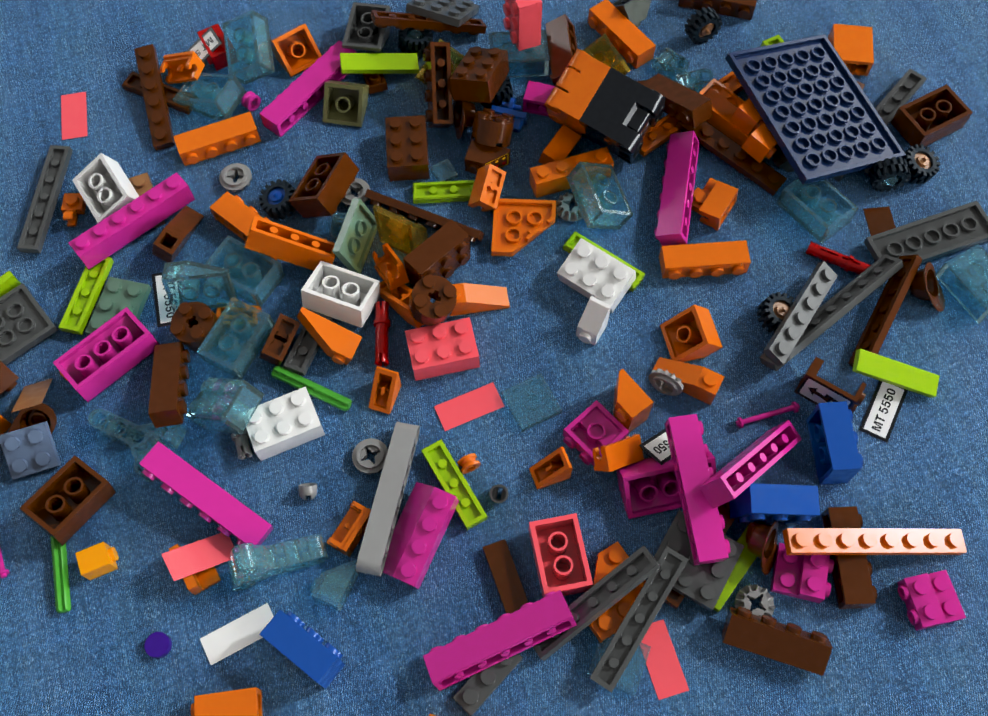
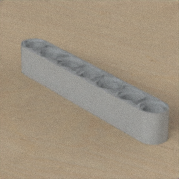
M396 422L358 554L356 572L380 577L383 573L419 438V425Z

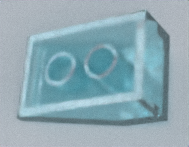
M201 73L198 81L185 82L173 98V101L211 119L225 120L232 116V113L241 103L246 90L235 75Z
M187 260L164 264L161 280L173 312H176L178 306L183 302H202L209 308L239 305L229 269Z

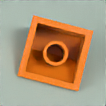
M306 23L268 41L276 59L290 77L307 69L322 56Z
M692 305L660 325L672 360L687 362L705 358L723 348L707 308Z
M621 369L615 386L613 416L630 433L648 419L653 401L628 373Z

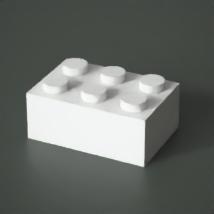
M102 153L72 180L97 223L139 197L119 163Z
M580 238L557 272L561 282L588 299L593 296L611 305V313L614 312L636 279L635 270Z
M320 261L301 289L302 306L362 328L374 309L375 303L380 299V281Z
M306 386L240 412L254 452L260 461L325 435Z

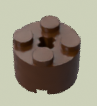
M489 108L477 111L474 115L471 139L475 138V142L486 146L496 147L497 143H502V147H509L515 122L513 120L514 115L509 113L496 114L495 110Z
M429 274L421 278L415 284L408 301L414 319L428 326L444 322L450 316L457 302L455 286L444 277Z
M183 302L178 306L171 319L170 331L189 350L203 352L206 351V348L214 347L219 342L223 334V326L219 317L206 304L202 302Z

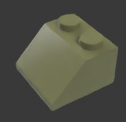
M335 80L326 81L324 83L323 122L362 127L368 105L369 85Z

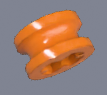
M475 453L468 454L458 460L457 464L462 467V474L470 473L481 465L480 461H476L477 456Z

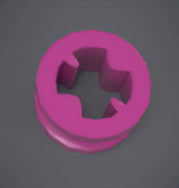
M252 91L246 92L241 100L242 106L249 111H255L261 103V98Z

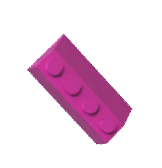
M126 307L52 363L74 389L89 402L153 353L155 345H159V343Z
M709 451L707 462L708 466L712 467L715 475L717 473L716 461L713 454ZM651 457L616 470L618 486L628 519L682 507L672 458L661 465Z
M416 482L394 528L383 570L384 574L417 589L420 588L459 503L455 495L434 486Z

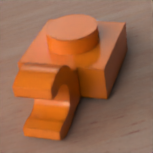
M710 178L703 190L698 187L695 189L692 201L693 211L698 213L703 202L717 182L715 179Z
M64 193L61 206L63 220H68V227L77 226L78 214H85L86 203L80 193Z

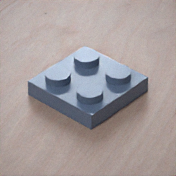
M47 421L0 435V444L12 480L61 465Z

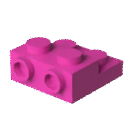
M596 400L564 428L563 436L565 438L563 441L570 449L575 447L581 453L579 457L586 465L592 464L595 466L593 448H599V454L602 458L601 446L623 440L628 436L629 431Z
M778 543L770 591L820 603L825 600V597L828 598L831 592V583L827 582L828 573L831 574L833 571L834 560L830 559V555H786L785 544Z
M947 570L916 575L897 582L898 594L906 604L908 619L914 625L916 631L966 618Z

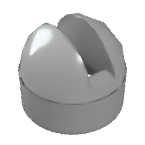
M317 483L299 484V496L306 500V496L310 495L311 500H313L318 491Z

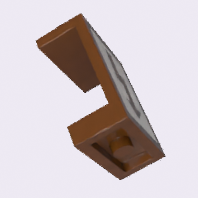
M815 357L794 392L816 405L818 403L847 401L848 409H851L853 414L866 396L863 391L867 384L862 382L852 395L817 376L824 360Z

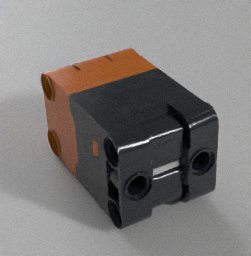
M577 49L544 105L546 106L548 117L553 121L566 125L576 133L603 148L607 147L610 152L627 163L632 164L642 148L643 137L650 126L654 127L664 111L665 97L659 92L647 88L593 58L585 51Z

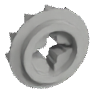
M240 163L226 166L219 176L221 186L226 191L232 190L234 193L236 190L243 191L244 187L250 186V181L253 180L250 169ZM238 173L239 178L236 182H234L233 179H235Z
M355 178L341 202L348 206L353 198H360L363 203L369 201L364 196L367 189L370 190V186L366 181ZM351 189L356 193L358 192V197L351 194Z
M566 192L565 195H560L556 201V212L559 217L566 221H578L587 214L588 201L584 199L583 195L580 196L576 192L570 194ZM573 201L575 206L570 211L569 205Z
M658 368L657 370H652L649 375L650 383L659 392L670 396H678L682 393L684 385L681 383V379L677 378L675 374L669 373L668 370L663 371Z
M369 438L359 442L352 453L354 466L360 472L369 475L376 472L379 473L383 469L388 448L378 439ZM366 450H369L373 455L377 454L374 457V464L370 460H365L368 457Z
M758 584L746 585L739 590L735 597V608L744 607L750 610L752 603L749 600H755L760 597L759 605L761 609H753L751 611L752 614L760 617L762 615L772 617L775 609L774 597L770 595L767 588H762Z

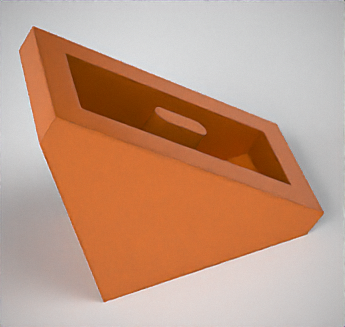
M379 366L376 367L368 408L386 414L391 413L402 386L399 372Z
M559 447L530 467L529 470L536 488L542 489L571 478L572 465L564 447Z

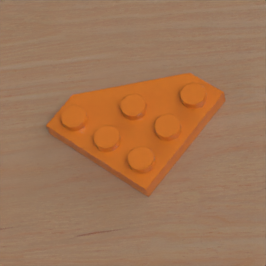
M499 198L497 209L494 210L491 256L512 257L553 225L556 220V200Z
M618 541L598 553L593 586L629 557ZM646 580L588 625L600 643L616 633Z

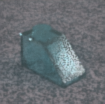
M352 560L322 572L320 577L315 578L310 588V592H312L310 596L315 601L341 612L359 575V572H356L357 561Z

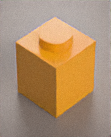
M104 541L75 553L81 576L88 580H93L118 569L116 563L119 560L118 553L114 547L109 546Z

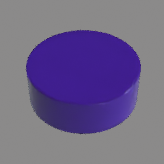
M163 632L152 633L147 637L144 644L146 653L157 659L165 657L172 647L171 638Z

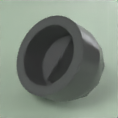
M497 484L490 489L489 495L493 502L503 503L507 500L509 492L506 486ZM499 488H503L501 500L497 499Z

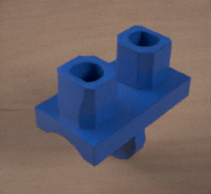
M511 98L509 103L502 102V107L492 105L491 109L495 110L496 114L509 113L514 115V132L520 133L523 125H527V113L521 112L522 106L516 104V98Z

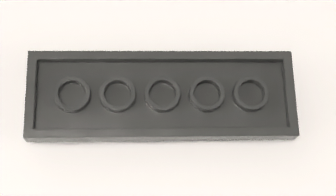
M974 201L867 237L864 243L875 262L884 254L898 259L899 256L918 254L923 259L922 264L988 241V216L978 201Z

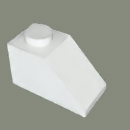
M593 296L590 297L576 331V336L582 342L596 345L607 327L611 305Z

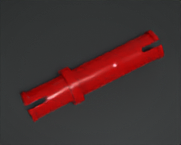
M812 241L805 253L843 268V271H851L859 275L871 266L854 259L852 255H843Z
M377 301L375 303L376 317L373 321V326L375 327V365L382 366V362H384V366L389 365V303L382 301L381 306L380 301Z

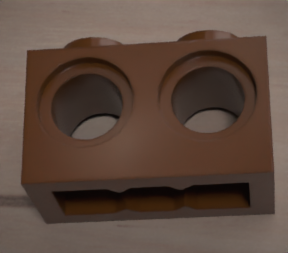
M280 313L259 358L280 366L301 323Z

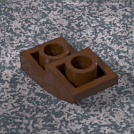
M362 74L365 84L369 85V94L388 90L383 74Z

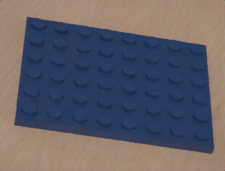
M825 34L727 54L726 61L803 185L872 168L874 164L878 165V161L881 160L883 162L886 158L891 160L892 157H896V159L902 157L903 159L906 156Z

